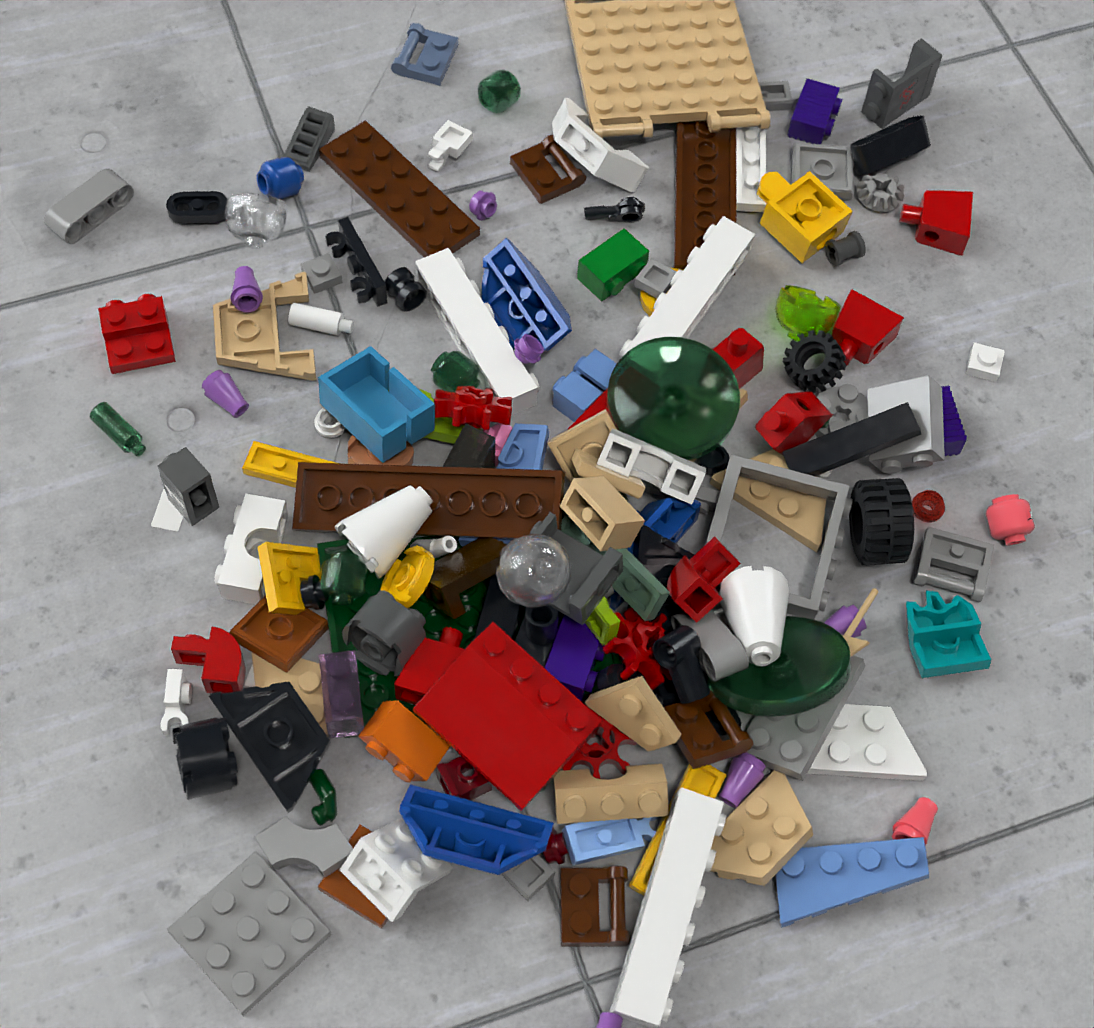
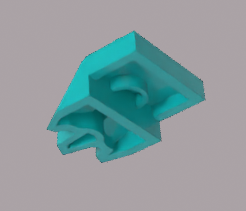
M926 590L925 607H920L916 602L906 601L910 651L922 678L990 668L992 659L980 636L982 624L971 603L957 595L953 597L951 603L946 604L938 592Z

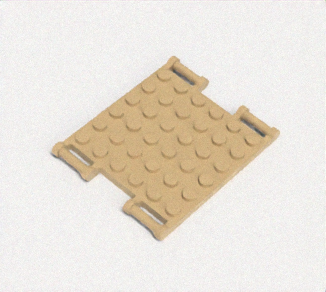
M564 0L589 125L602 139L603 137L642 135L643 138L652 137L653 124L707 120L710 133L720 132V129L758 126L759 129H768L770 127V113L765 107L734 0ZM594 1H606V2L584 3V2H594Z

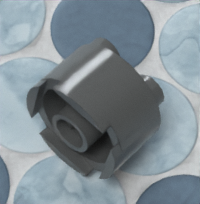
M381 590L376 595L371 596L342 631V636L346 645L352 642L357 648L354 656L365 666L381 675L387 676L392 671L395 672L394 676H398L420 643L426 638L423 628L426 620L420 612L415 609L408 610L397 602L389 592Z

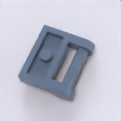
M412 23L407 31L408 38L399 57L394 59L391 70L399 76L441 86L458 48V37L427 30L419 23ZM418 42L425 44L416 65L410 64L409 61Z

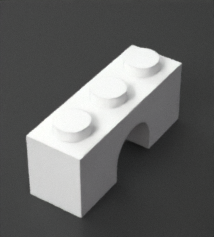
M612 428L597 462L598 465L626 477L634 476L652 483L660 488L661 492L691 505L706 474L705 467Z
M246 493L242 506L237 505L233 519L235 525L233 535L228 534L225 540L224 554H226L223 565L219 564L217 566L214 578L222 599L256 605L266 595L260 559L251 556L250 553L255 547L264 542L281 543L289 518L285 500Z

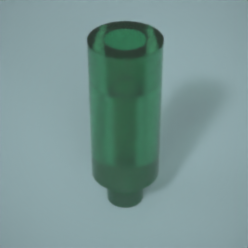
M101 402L92 409L89 416L90 420L125 453L132 452L136 456H140L145 452L146 447L141 443L142 435L110 404Z

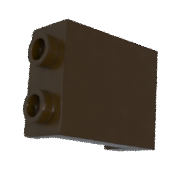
M493 537L478 538L435 561L430 582L423 592L427 603L453 619L465 614L466 611L459 593L499 571L510 576L508 561L517 548H513Z

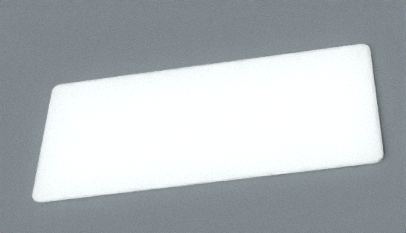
M163 489L151 527L179 531L183 516L168 500L165 489Z

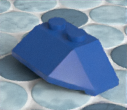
M505 238L483 258L484 274L481 300L483 303H488L491 306L495 317L494 320L498 326L505 328L513 350H515L514 341L518 338L521 339L525 334H529L542 344L544 351H549L572 331L568 312L541 273L508 238Z
M665 498L648 503L641 512L636 511L645 520L643 525L677 543L698 520L701 503L694 500L691 505L677 498ZM634 542L630 548H626L632 555ZM615 590L608 597L609 607L614 611L625 601Z
M411 784L399 810L423 855L495 875H500L544 852L554 822Z

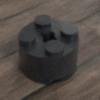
M214 717L172 727L173 743H177L178 749H176L177 764L187 800L231 790L233 786L238 785L236 776L238 767L234 751L229 752L227 739H230L225 717L219 719Z

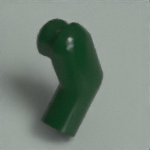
M316 769L309 782L318 795L321 805L313 807L311 813L316 824L322 826L328 821L332 823L337 816L336 789L323 769Z

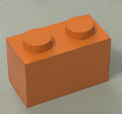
M398 700L382 702L358 736L367 744L365 749L379 760H387L394 766L392 769L393 773L408 783L411 781H427L435 770L436 765L439 764L450 748V745Z

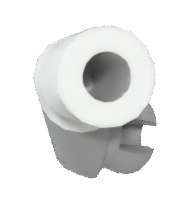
M448 535L439 539H417L410 547L421 546L431 552L435 559L454 552L457 542L454 537Z

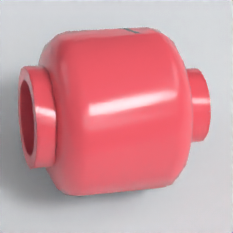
M1018 494L995 498L992 500V505L986 510L992 538L1004 540L1006 546L1025 542V535L1030 534L1035 528L1030 504L1025 499H1019Z

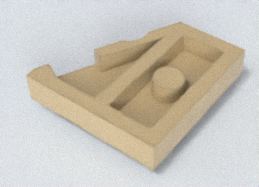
M642 676L592 693L585 701L590 709L648 752L674 744L682 735Z

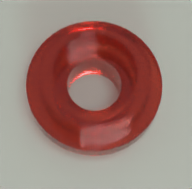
M925 490L915 495L912 500L914 515L923 522H936L945 512L944 500L936 491ZM923 506H929L932 510H928Z

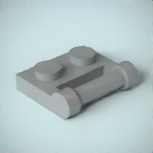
M927 527L913 583L924 586L926 583L970 596L971 600L981 602L987 585L994 544ZM930 564L975 576L974 583L930 571Z

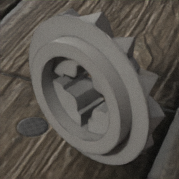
M877 171L871 175L864 174L861 181L858 182L856 189L859 201L865 207L878 212H888L896 209L901 205L905 196L904 185L899 184L898 177H889L888 172L883 175ZM876 187L879 189L887 188L886 192L880 191L875 193Z

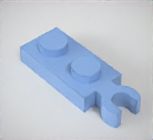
M659 817L641 818V820L634 818L580 822L566 825L562 832L572 866L641 850L645 846L643 839L650 842L656 831L650 828L649 821H655Z

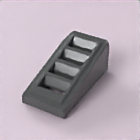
M307 107L283 157L291 158L296 165L310 172L320 156L319 149L328 143L335 131L334 116L330 113ZM302 142L307 143V144H310V145H313V146L311 147V146L302 144ZM299 151L308 155V157L296 154V152Z

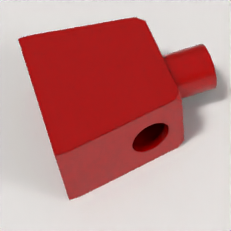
M927 190L923 193L919 206L903 204L900 222L916 225L915 240L917 243L962 256L970 238L973 192Z
M851 289L831 334L846 357V361H844L846 366L849 365L853 358L863 364H869L897 337L904 319L903 316Z
M737 328L732 331L727 338L709 353L698 385L701 388H718V393L735 394L737 389L742 388L762 371L764 359L763 344L744 328Z
M813 392L787 393L756 423L755 428L775 451L783 455V451L807 442L833 414Z
M445 627L439 641L429 638L423 639L394 684L396 699L415 705L422 699L465 650L459 648L463 638L461 631Z

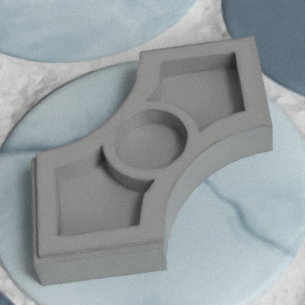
M286 816L255 836L275 870L292 864H305L316 868L324 877H327L342 867L353 850L337 823L327 828L309 830L295 825Z

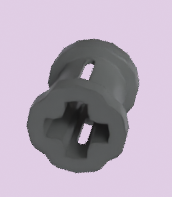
M857 231L848 233V236L836 241L830 239L825 243L826 256L835 267L852 257L861 258L866 252L864 240Z

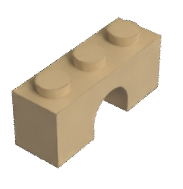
M662 764L626 766V774L616 779L595 778L591 776L589 769L559 771L553 778L557 824L669 816L668 784Z

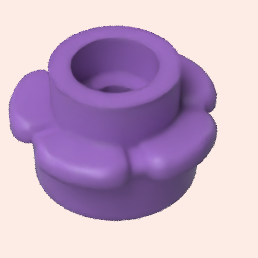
M478 191L471 198L469 209L477 216L478 220H485L496 212L497 202L494 193Z
M525 334L521 339L518 338L514 341V354L522 363L535 364L541 360L540 355L544 352V348L535 337Z

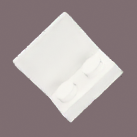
M400 818L361 837L340 868V871L391 922H394L403 915L418 891L448 875L453 867L447 861L423 855L406 822Z

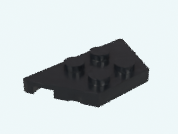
M642 525L634 540L633 556L666 589L669 576L676 564L685 555L689 559L694 556L693 553L661 536L646 525ZM670 594L655 617L656 619L660 614H664L667 617V620L662 624V628L665 630L664 635L673 631L671 617L684 612L674 602Z
M288 681L271 684L269 687L264 688L255 686L243 688V691L224 694L215 692L209 695V698L222 717L226 718L228 726L288 813L291 812L331 744L330 739L291 683Z

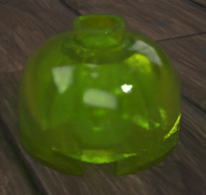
M785 285V288L781 287L775 313L781 327L789 331L787 336L800 341L798 335L801 333L808 337V331L814 330L816 335L819 330L824 331L825 334L831 330L840 312V304L828 296H825L823 301L815 296L816 291L799 286Z

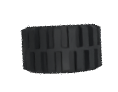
M900 478L857 481L850 497L853 501L849 512V526L853 550L861 565L907 562L914 542V512L911 496L904 481Z

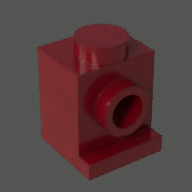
M462 756L446 764L442 762L436 765L437 779L445 794L473 800L491 791L493 785ZM471 769L474 770L472 776L466 777L462 775Z

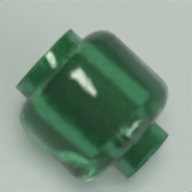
M504 69L494 71L481 80L478 86L480 103L493 113L505 111L518 102L521 96L519 81L511 72Z
M460 351L443 352L431 367L433 383L443 391L455 392L456 388L460 386H474L475 388L479 386L480 380L477 379L479 374L478 365Z
M352 553L331 554V559L323 562L321 567V591L326 597L332 598V604L341 606L353 605V599L361 598L365 594L367 565L359 560L358 555Z

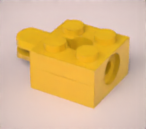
M776 171L768 172L762 176L756 193L766 203L760 224L801 263L825 247L826 241L834 240L842 234L853 212L810 171L793 184L788 183Z

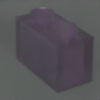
M356 651L320 654L319 662L328 737L330 739L359 735L364 729V718Z

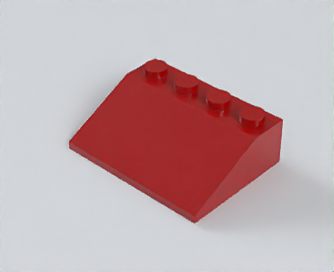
M494 622L467 646L413 708V711L520 811L537 796L589 741L602 722L593 711Z

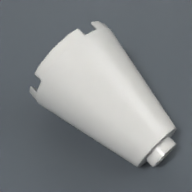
M409 485L339 521L334 527L340 537L344 534L348 538L347 546L371 573L375 571L376 577L380 579L388 572L432 513L429 505L433 500L422 487L419 486L417 489H414Z
M746 566L731 572L722 580L719 594L723 599L720 603L734 635L746 651L748 662L758 666H766L776 661L780 656L790 593L788 580L781 572L772 567L763 566L764 571H752V566Z

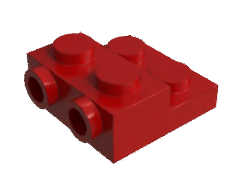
M143 294L138 297L137 301L124 303L121 300H111L106 303L105 307L98 308L111 374L176 362L162 296L156 297L153 294Z

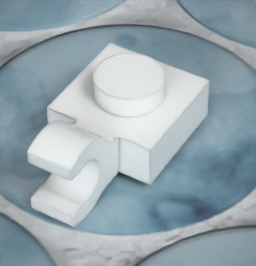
M448 120L432 137L433 148L428 153V157L432 158V161L428 164V167L439 172L444 167L449 155L458 158L473 141V132Z
M168 669L164 696L165 714L161 720V730L164 736H169V729L172 724L181 723L184 725L189 723L184 712L185 704H191L192 683L187 682L182 669Z

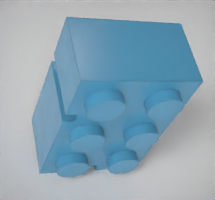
M372 346L318 377L320 404L382 463L406 449V441L412 445L435 430V404L395 367L390 369V363Z

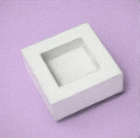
M974 342L970 350L965 374L997 382L1005 350Z

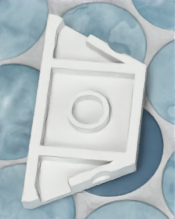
M845 704L807 773L924 781L927 777V771L892 708Z

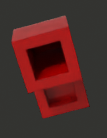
M714 536L691 559L686 555L682 557L669 576L667 590L670 592L669 594L674 602L697 623L723 599L715 587L741 563Z
M211 627L209 639L196 634H188L185 637L173 636L171 651L176 664L204 666L201 679L206 693L221 692V694L243 691L246 667L240 646L229 632L218 627Z

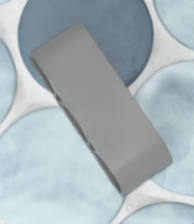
M103 169L53 205L47 211L44 223L69 244L75 243L127 205L133 196V188L111 169Z
M712 610L697 623L685 611L671 617L673 630L682 625H687L693 628L699 636L701 649L696 655L702 670L712 681H717L748 669V657L743 645Z

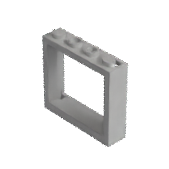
M731 454L706 544L714 536L720 542L722 540L739 476L834 501L810 598L789 593L786 614L814 621L818 610L825 611L829 592L823 590L826 579L832 580L835 573L837 560L831 558L834 548L840 549L845 529H841L839 526L842 517L848 518L853 499L847 497L850 486ZM718 584L715 588L720 593L721 587Z

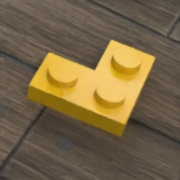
M264 542L257 548L269 612L293 615L301 613L305 610V605L301 596L300 583L308 580V577L311 575H317L320 581L322 580L318 548L274 542Z

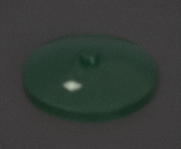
M682 337L654 338L633 347L616 364L609 379L607 390L608 413L618 431L686 460L702 457L720 446L731 433L740 407L739 386L727 362L708 346Z
M786 616L781 652L776 661L766 666L749 663L748 669L717 681H712L707 675V680L715 697L734 710L751 715L770 717L797 714L826 703L844 688L851 674L850 649L844 637L831 626L809 618Z

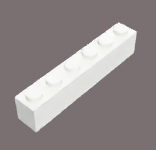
M724 216L716 226L711 224L704 235L702 246L700 248L696 246L691 251L687 259L688 265L683 271L679 269L675 273L670 283V286H672L667 294L662 292L657 298L652 315L650 317L647 315L643 317L637 327L636 332L638 334L633 341L628 339L619 353L622 357L621 367L626 370L630 366L656 385L750 253L755 234Z
M446 248L415 261L416 281L420 282L427 290L426 298L484 390L486 388L493 389L494 397H512L511 416L537 405V391L540 390L537 378L533 373L529 374L524 367V363L515 356V350H513L509 343V337L505 328L497 325L491 306L488 303H483L481 300L478 286L474 280L469 281L461 259L459 257L455 258L450 249Z
M682 787L674 795L610 1012L650 1028L659 1027L661 1021L667 1022L673 1005V999L668 998L672 982L675 984L679 982L684 967V961L679 960L683 945L688 946L694 933L695 924L690 922L694 908H700L705 894V887L700 885L704 871L710 872L714 863L716 851L711 849L715 835H721L726 821V815L721 813L724 802Z

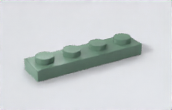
M565 513L562 519L561 531L604 556L607 551H600ZM626 548L615 549L622 553L623 572L612 585L613 589L644 621L655 619L670 592Z

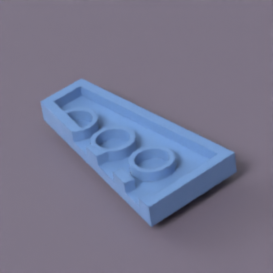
M515 423L498 457L499 463L496 468L543 470L550 433L548 425ZM459 538L458 541L461 546H465L478 538ZM497 539L513 548L521 549L528 541Z
M924 837L801 848L776 874L781 928L792 925L794 921L809 916L815 917L827 913V910L845 904L851 905L863 901L865 897L880 892L884 894L928 879L929 869Z

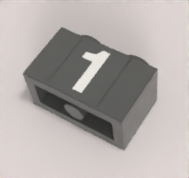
M184 447L177 453L168 455L162 463L157 465L168 500L191 526H194L219 508L210 473L187 447Z

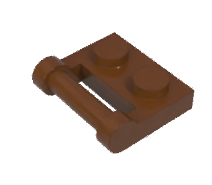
M552 134L546 136L541 143L510 156V165L540 204L582 186L587 179L584 172L574 166L560 145L554 140V135ZM551 154L567 177L561 179L545 156Z
M716 687L710 688V694L702 699L691 703L681 704L679 702L663 707L682 734L677 744L693 769L749 751L754 744L748 732L741 730L724 703V695ZM713 711L729 736V740H721L707 718L706 712Z
M623 866L608 868H561V947H623L630 945V932L626 930L625 882L628 881V868ZM599 884H610V931H600Z

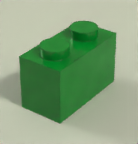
M623 228L578 260L577 279L600 301H604L611 295H617L627 283L637 277L648 263L649 250Z

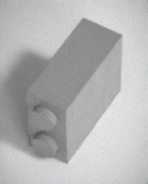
M929 375L868 388V417L908 402L921 430V435L869 455V462L884 473H898L902 468L912 466L925 468L932 466L933 462L945 460L942 387Z

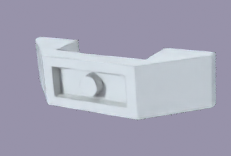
M565 98L552 121L554 140L594 176L629 192H635L649 167L630 150H615L584 123L588 114L570 98Z

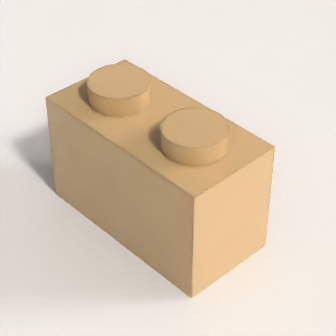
M604 476L574 478L560 504L563 511L600 551H607L610 547L613 549L630 548L645 522L643 517Z

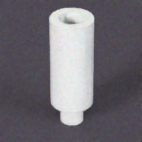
M295 302L289 311L288 323L292 326L337 336L340 335L341 331L352 333L354 321L344 319L343 313Z

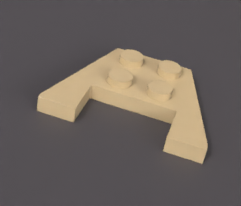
M306 272L295 274V279L281 283L279 280L269 284L268 289L261 291L263 300L258 309L253 312L239 311L232 304L231 298L213 305L215 350L218 365L311 381L317 380L313 349L280 352L276 306L293 304L294 302H309Z

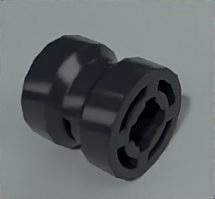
M407 267L394 270L385 279L386 291L391 296L396 297V303L403 311H411L417 308L427 296V290L420 282H415V276Z

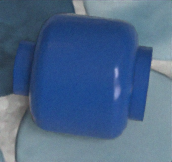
M281 157L264 162L257 172L256 180L258 188L263 195H267L272 200H279L299 193L301 183L304 181V173L302 168L296 165L291 158Z

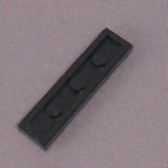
M908 402L785 450L782 453L789 470L817 476L921 435V430Z

